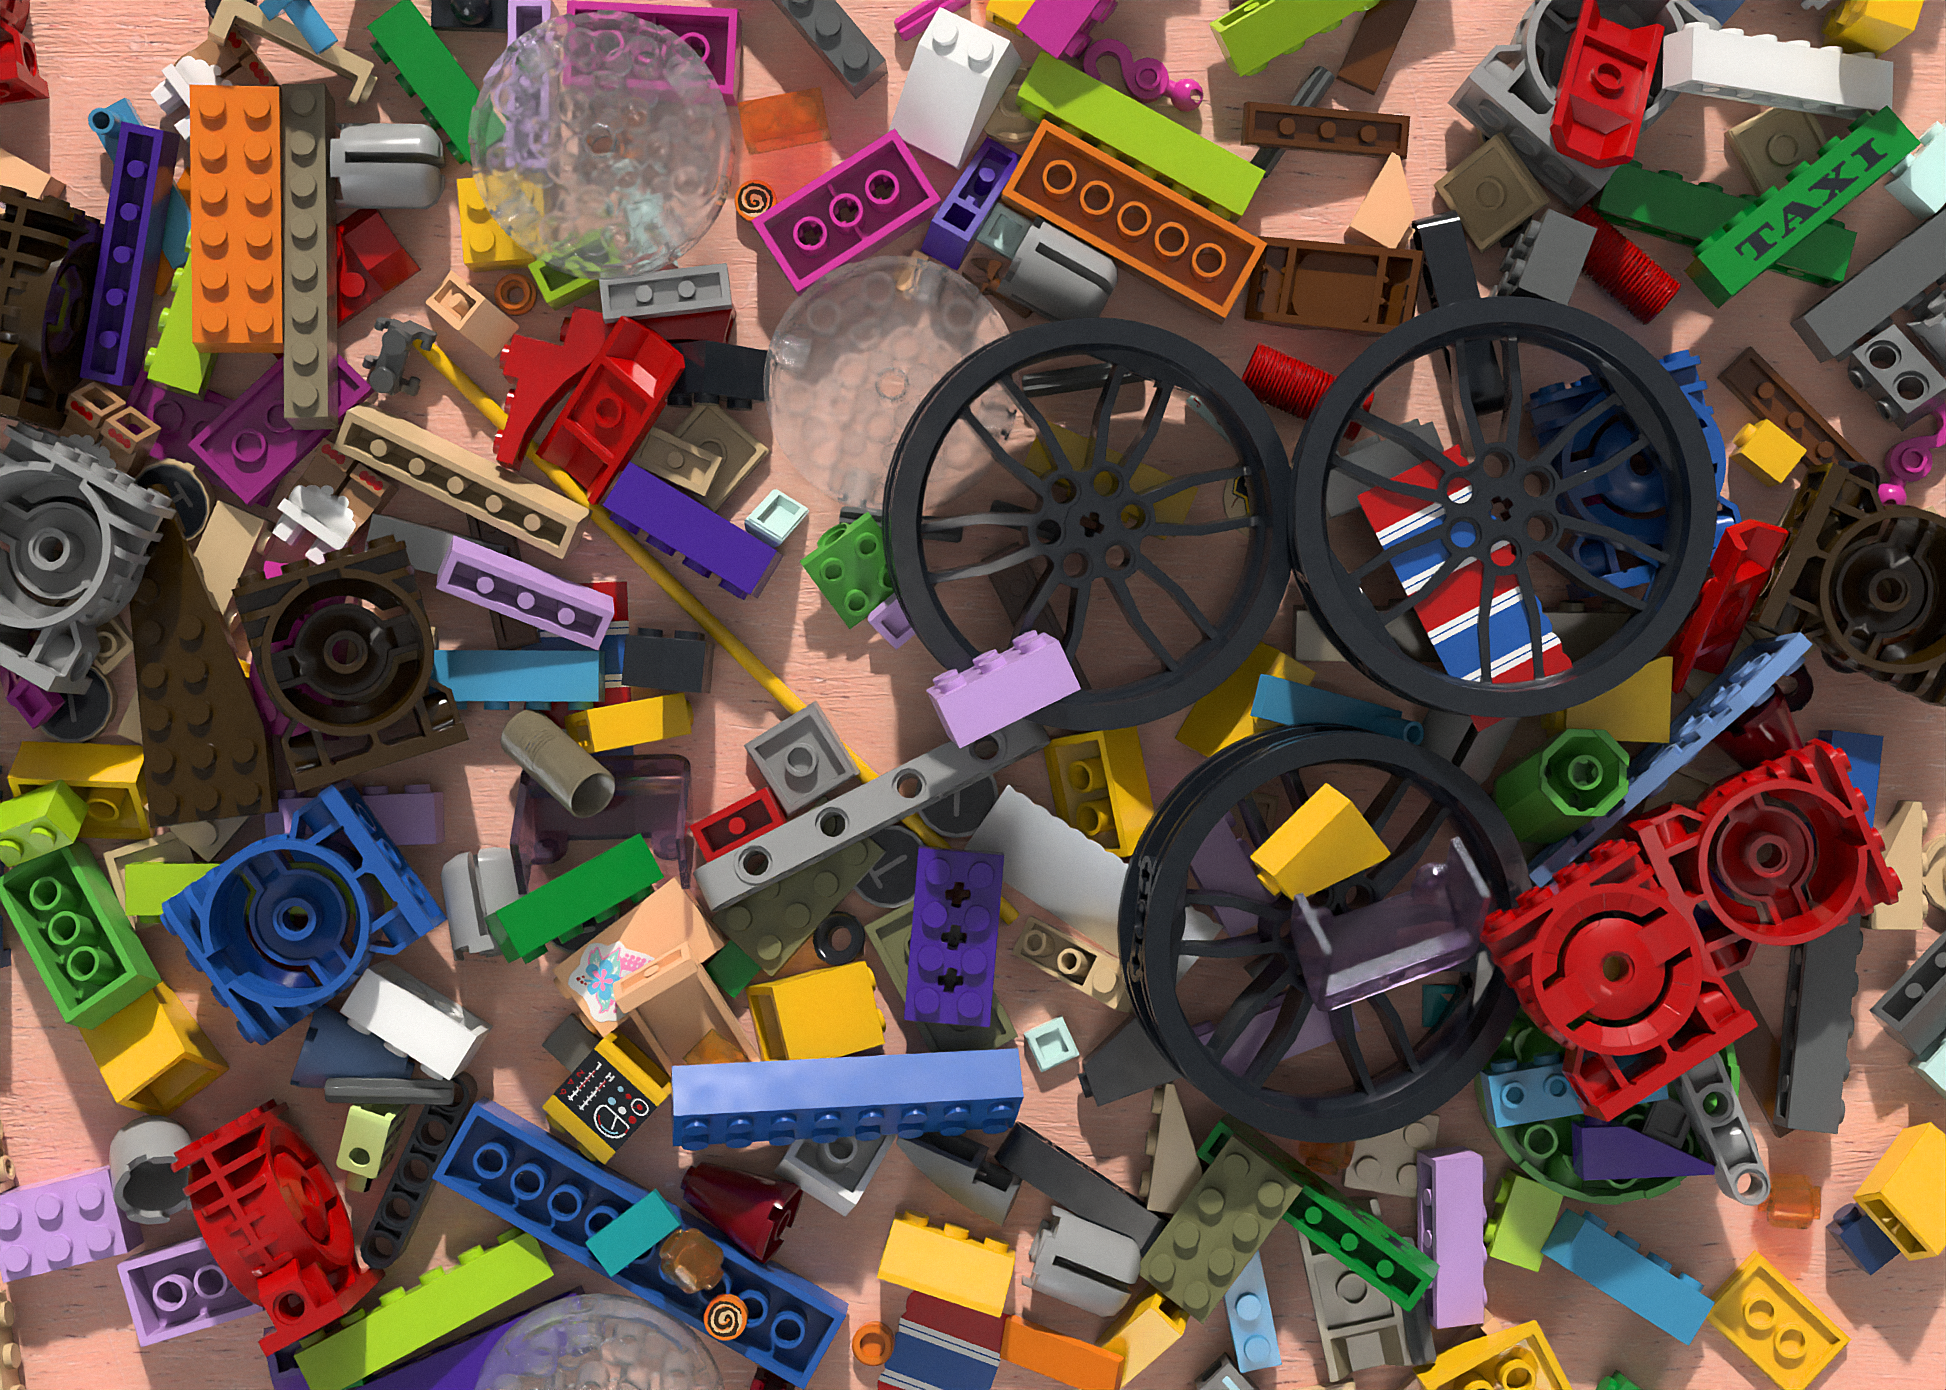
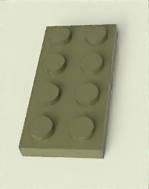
M823 795L809 811L831 800ZM837 816L829 818L823 827L824 834L829 837L839 836L845 829V820ZM867 837L729 907L719 910L711 921L767 974L775 977L884 856L886 851L871 837ZM768 858L762 862L752 875H761L766 871Z
M914 900L864 926L904 1003L906 1000ZM951 925L949 932H942V939H948V945L957 946L959 940H965L966 938L964 933H960V926ZM947 968L946 975H939L938 980L939 982H945L944 987L954 988L955 982H961L963 976H956L957 969ZM994 989L990 1027L914 1021L931 1053L994 1050L1018 1037Z
M1234 1133L1140 1261L1139 1275L1201 1324H1204L1299 1195L1304 1185Z

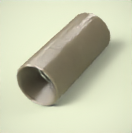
M524 710L508 721L500 740L504 752L575 817L587 818L601 812L608 805L613 797L616 786L613 775L539 710Z

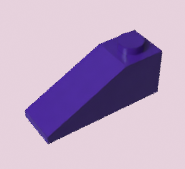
M986 137L931 220L921 251L957 271L976 243L979 233L997 202L1000 201L1001 193L1022 156Z
M1585 1114V1121H1571L1574 1173L1583 1180L1715 1175L1714 1166L1704 1159L1615 1119L1606 1122Z

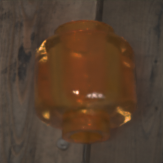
M1300 1141L1298 1155L1305 1160L1304 1166L1308 1169L1326 1175L1337 1176L1338 1170L1349 1168L1356 1141L1340 1143Z
M1772 1173L1769 1175L1771 1184L1770 1194L1764 1202L1758 1205V1212H1766L1769 1225L1775 1228L1808 1229L1813 1224V1220H1820L1821 1188L1820 1186L1813 1185L1811 1177L1805 1174Z
M697 1228L687 1229L686 1231L678 1229L669 1236L660 1249L659 1256L662 1258L660 1269L662 1273L687 1294L697 1293L702 1289L709 1291L717 1285L723 1276L724 1270L721 1268L724 1261L723 1250Z

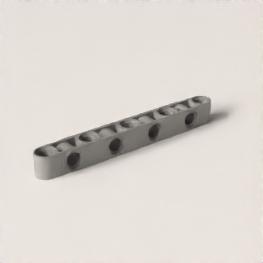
M1023 718L962 748H959L951 740L701 866L693 872V875L711 912L722 910L1047 746L1051 740L1042 724ZM986 740L996 743L999 747L996 756L988 760L980 759L975 754L977 745ZM910 778L919 780L922 783V790L916 797L905 798L900 795L899 788L903 781ZM834 816L843 818L845 820V829L839 836L829 837L824 834L823 827L826 820ZM759 854L767 856L768 867L766 871L761 875H750L747 869L749 860Z
M1601 843L1594 844L1588 849V851L1585 853L1583 862H1587L1590 859H1592L1589 855V851H1591L1593 848L1600 845ZM1618 910L1601 912L1603 918L1626 919L1640 926L1650 920L1646 915L1638 917ZM1665 961V978L1662 989L1656 1000L1643 1010L1645 1017L1656 1009L1664 993L1668 974L1667 961ZM1686 1021L1682 1028L1673 1036L1677 1035L1684 1029L1689 1030V1026H1691L1689 1022ZM1717 1052L1672 1082L1687 1112L1700 1149L1707 1162L1714 1166V1176L1722 1193L1744 1205H1759L1770 1194V1180L1758 1153L1751 1128L1721 1057ZM1714 1092L1717 1097V1105L1713 1111L1706 1113L1703 1108L1704 1098L1709 1093ZM1749 1173L1751 1178L1750 1186L1744 1193H1739L1737 1188L1738 1180L1743 1174Z

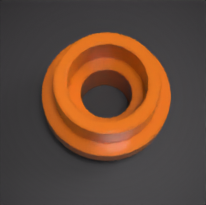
M512 273L498 281L494 297L496 304L503 312L512 316H521L528 313L535 306L537 289L527 276ZM516 288L522 289L524 293L522 300L511 302V291Z

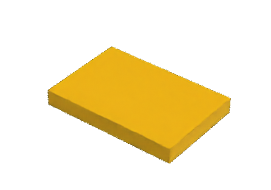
M1756 1250L1744 1260L1709 1298L1715 1303L1705 1319L1781 1390H1805L1852 1340Z

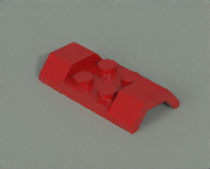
M1583 0L1576 29L1572 33L1554 98L1556 104L1549 127L1558 153L1595 169L1627 164L1633 159L1665 29L1664 26L1653 24L1631 30L1602 17L1597 0Z
M360 208L336 224L337 329L421 271L419 265L402 246L385 222L378 208ZM272 353L278 360L284 356V353Z
M621 316L535 454L543 460L564 468L587 489V500L592 505H598L618 472L624 471L667 404L665 401L666 397L685 369L684 356L655 330L631 318Z
M1753 519L1742 521L1725 529L1709 564L1715 576L1711 577L1700 591L1702 601L1696 613L1686 622L1683 633L1676 636L1668 656L1673 657L1671 691L1676 694L1682 692L1692 668L1716 675L1724 672L1789 535V531L1783 527Z

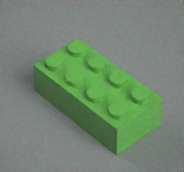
M75 840L71 845L21 863L0 877V900L66 1024L93 1030L162 982L88 844Z

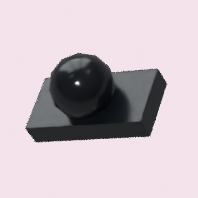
M432 0L431 27L433 30L508 33V0Z

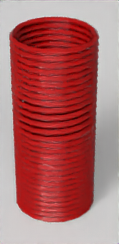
M1585 203L1570 217L1597 228L1582 267V273H1585L1588 279L1591 278L1592 281H1595L1598 287H1603V291L1607 290L1606 294L1614 297V301L1617 300V303H1620V306H1624V309L1627 308V311H1630V314H1633L1636 320L1640 319L1643 325H1647L1673 299L1681 288V283H1678V280L1671 277V274L1668 275V272H1665L1662 266H1658V263L1655 264L1654 260H1650V256L1646 257V253L1639 250V246L1636 247L1633 241L1626 239V236H1623L1620 230L1613 228V225H1610L1607 219L1601 217V214H1597V211H1594L1591 205L1588 206V203Z
M1260 342L1257 344L1241 380L1252 391L1258 401L1261 400L1262 403L1265 402V404H1269L1273 408L1276 407L1277 410H1284L1285 413L1288 412L1292 416L1296 415L1298 419L1302 417V421H1307L1317 402L1324 394L1323 392L1328 389L1338 376H1333V373L1329 374L1328 371L1324 373L1323 369L1320 370L1316 366L1313 367L1308 362H1301L1300 359L1297 360L1293 356L1289 357V354L1285 355V352L1281 353V351L1274 350L1273 347L1270 348L1265 344L1262 345ZM1374 392L1362 405L1363 409L1368 413L1375 397ZM1350 422L1343 438L1346 437L1347 440L1354 441L1362 426L1356 422Z

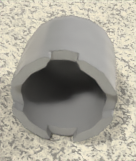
M161 1115L142 1116L130 1121L121 1128L111 1142L109 1164L113 1199L115 1204L126 1212L127 1218L131 1221L146 1225L166 1223L170 1221L169 1215L177 1213L187 1207V1210L192 1208L190 1197H186L182 1188L188 1185L190 1166L188 1165L173 1173L169 1166L177 1161L174 1152L192 1143L186 1128L175 1119Z

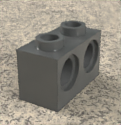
M1895 324L1851 353L1847 370L1850 381L1859 391H1866L1876 402L1875 406L1881 417L1889 423L1894 422L1901 431H1904L1944 404L1946 399V380ZM1874 361H1884L1890 365V368L1879 369L1871 363ZM1910 391L1916 394L1918 398L1907 400L1902 398L1899 393Z

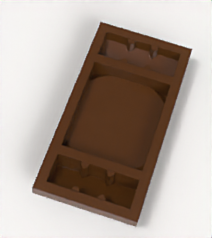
M1258 236L1267 245L1252 270L1244 315L1245 320L1298 330H1329L1365 337H1382L1400 324L1414 318L1425 257L1423 251Z

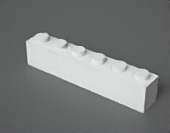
M1703 22L1684 24L1681 31L1664 36L1662 89L1856 120L1867 110L1874 116L1886 105L1892 110L1893 62L1875 59V53L1872 52L1846 54L1843 53V48L1838 46L1812 48L1809 41L1796 40L1784 43L1778 42L1775 35L1744 36L1742 29L1710 30V25Z

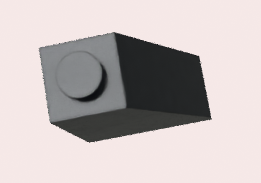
M1130 1014L1082 1060L1085 1072L1078 1074L1085 1098L1094 1096L1097 1107L1182 1078L1154 1048L1141 1028L1135 1014Z

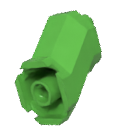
M1564 728L1523 757H1518L1494 779L1491 799L1506 818L1518 842L1556 843L1594 818L1604 816L1628 793L1627 767H1629V754L1606 730Z

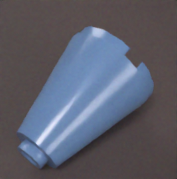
M322 1005L314 1011L290 1085L325 1089V1083L329 1077L410 1079L415 1063L408 1061L409 1055L403 1058L390 1052L383 1045L385 1040L373 1032L370 1035H366L355 1030L347 1023L348 1017L327 1005Z

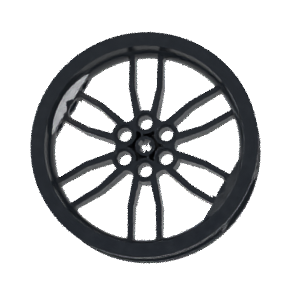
M1514 296L1469 299L1432 309L1392 329L1360 354L1324 392L1302 429L1290 463L1287 529L1293 560L1292 572L1302 599L1317 626L1341 656L1369 680L1409 702L1449 714L1499 718L1543 715L1577 706L1620 685L1651 661L1679 629L1694 604L1704 582L1714 546L1717 521V491L1712 459L1699 420L1681 388L1652 354L1617 327L1580 309L1543 299ZM1497 340L1500 341L1502 346L1504 406L1498 442L1486 444L1471 402L1465 343ZM1518 342L1540 346L1581 363L1588 368L1607 396L1567 423L1529 461L1520 458L1517 453L1523 398ZM1443 348H1447L1450 352L1453 406L1469 463L1467 466L1462 467L1414 433L1370 414L1362 407L1363 403L1377 387L1395 372L1409 363ZM1607 409H1615L1621 423L1633 435L1630 438L1632 443L1595 467L1561 480L1556 470L1550 465V462L1582 427ZM1350 422H1356L1399 444L1421 462L1431 461L1444 472L1437 484V488L1431 489L1393 481L1340 458L1336 451ZM1641 449H1644L1662 476L1666 514L1661 551L1614 528L1562 515L1556 510L1555 499L1558 494L1610 472ZM1487 455L1495 456L1501 461L1503 468L1499 478H1492L1485 472L1483 464ZM1331 470H1336L1370 488L1378 486L1387 491L1440 504L1444 508L1445 519L1442 524L1397 543L1385 551H1381L1348 574L1330 548L1328 538L1326 502ZM1528 474L1537 476L1542 483V491L1538 497L1530 496L1524 489V479ZM1454 478H1465L1471 484L1472 495L1468 501L1456 503L1447 495V486ZM1501 502L1505 509L1500 513L1501 518L1497 517L1493 520L1488 512L1493 508L1492 503ZM1531 518L1541 520L1545 526V536L1541 541L1533 540L1527 532V525ZM1458 522L1470 523L1475 529L1476 538L1468 547H1459L1452 542L1450 532L1452 527ZM1563 533L1600 540L1652 563L1656 570L1642 599L1639 600L1592 576L1557 548L1556 545ZM1440 539L1442 545L1450 553V557L1418 591L1410 597L1406 596L1386 612L1377 613L1366 594L1358 586L1362 583L1360 579L1396 555ZM1501 540L1510 542L1511 553L1516 556L1514 561L1505 567L1495 564L1490 555L1492 546ZM1531 554L1578 587L1626 608L1631 614L1624 624L1602 645L1580 660L1572 663V668L1550 676H1545L1543 668L1541 620L1526 564L1527 558ZM1467 557H1473L1483 565L1477 618L1481 665L1480 682L1450 676L1410 658L1400 650L1385 628V625L1427 598ZM1514 574L1529 617L1534 667L1533 680L1493 683L1491 677L1489 616L1496 575L1507 576Z
M1077 318L1027 327L997 338L957 363L930 389L908 420L889 465L882 501V543L888 575L899 606L919 640L948 671L957 669L958 673L974 667L972 660L983 654V652L978 651L961 634L948 616L934 588L938 583L991 574L1043 555L1047 560V567L1018 616L1007 650L1014 647L1012 640L1031 631L1035 619L1059 583L1071 587L1066 631L1061 643V647L1071 666L1083 633L1091 584L1096 578L1103 577L1128 624L1161 662V670L1140 680L1115 687L1088 690L1081 688L1023 717V719L1046 726L1082 731L1114 730L1149 723L1182 710L1222 684L1249 657L1272 623L1284 597L1293 566L1287 529V498L1291 469L1281 439L1265 409L1252 391L1223 362L1188 339L1153 325L1117 318ZM1071 355H1088L1112 366L1094 410L1085 464L1080 470L1074 471L1047 421L1015 384L1012 374L1049 359ZM1131 374L1153 382V387L1157 389L1140 430L1118 463L1115 464L1105 460L1110 416L1123 376ZM996 383L1004 389L1033 427L1049 460L1051 469L1047 470L1039 478L1008 455L971 412L970 405ZM1173 388L1197 397L1213 414L1225 431L1239 462L1231 467L1181 475L1134 493L1130 488L1129 481L1159 430ZM958 419L963 420L996 462L1036 495L1037 501L1033 510L1030 512H971L928 521L922 519L925 491L932 466L945 438ZM1106 471L1112 478V487L1106 494L1099 495L1094 489V479L1097 474ZM1240 476L1245 478L1249 513L1244 516L1193 524L1155 522L1156 516L1153 503L1195 485ZM1064 478L1068 481L1071 492L1065 501L1057 503L1051 495L1052 485L1055 481ZM1133 504L1138 509L1139 519L1134 526L1125 528L1121 522V513L1126 506ZM1090 512H1092L1091 520L1096 522V528L1094 531L1087 530L1086 535H1084L1085 528L1079 525L1082 516L1089 518ZM1050 519L1056 528L1054 538L1047 543H1041L1036 536L1037 526L1042 521ZM977 524L1021 526V534L1024 541L1022 545L982 562L933 572L928 571L923 546V535L927 532ZM1239 528H1249L1247 553L1239 581L1226 608L1214 625L1208 622L1177 583L1140 552L1142 539L1147 535L1202 536ZM1114 545H1119L1124 552L1123 562L1116 568H1110L1106 563V553ZM1076 552L1082 558V568L1076 575L1068 576L1063 568L1064 560L1068 555ZM1137 570L1165 590L1201 632L1202 639L1176 661L1143 621L1125 583V579L1129 578Z
M1313 722L1267 729L1228 745L1194 768L1166 796L1140 836L1125 874L1118 910V953L1127 996L1144 1033L1170 1067L1187 1082L1204 1093L1211 1101L1240 1121L1273 1135L1316 1143L1350 1142L1387 1134L1420 1120L1453 1098L1486 1065L1506 1036L1519 1009L1520 1002L1514 989L1509 988L1505 982L1506 976L1501 968L1491 960L1489 949L1485 943L1479 941L1476 933L1482 929L1478 923L1481 919L1498 909H1501L1503 912L1513 909L1518 905L1515 898L1532 888L1527 864L1514 832L1495 802L1469 775L1440 755L1401 739L1345 724ZM1325 764H1350L1374 768L1391 774L1387 783L1362 815L1378 837L1410 785L1430 800L1426 810L1397 848L1369 874L1364 876L1366 869L1316 892L1309 901H1305V898L1294 902L1282 892L1275 902L1268 903L1222 890L1187 889L1189 865L1196 852L1214 826L1236 803L1256 850L1271 837L1254 801L1252 791L1279 775L1292 810L1295 813L1309 800L1299 777V769ZM1445 818H1447L1460 842L1469 870L1471 886L1468 907L1415 904L1380 909V901L1419 861ZM1356 886V896L1352 902L1347 904L1346 894L1351 887ZM1190 903L1232 907L1258 915V932L1221 940H1182L1186 924L1185 907H1190ZM1291 919V930L1287 935L1281 937V925L1286 920ZM1433 921H1466L1461 935L1462 953H1458L1457 957L1416 953L1394 946L1397 928ZM1371 924V936L1362 942L1363 930ZM1324 928L1330 929L1329 933L1323 932ZM1274 953L1273 960L1235 999L1214 1034L1204 1046L1187 1021L1175 992L1179 955L1235 958ZM1307 957L1308 965L1306 970L1302 974L1297 975L1296 967L1298 963ZM1381 958L1432 971L1460 972L1456 990L1438 1018L1439 1020L1413 1048L1399 1014L1372 974V967ZM1347 960L1348 968L1345 974L1337 977L1339 965ZM1289 984L1274 1027L1246 1072L1239 1076L1221 1063L1222 1058L1256 1013ZM1322 989L1332 1033L1351 1074L1353 1084L1340 1089L1313 1094L1289 1093L1264 1087L1263 1084L1295 1042L1319 990ZM1360 991L1377 1013L1398 1059L1389 1067L1371 1077L1356 1040L1350 996Z

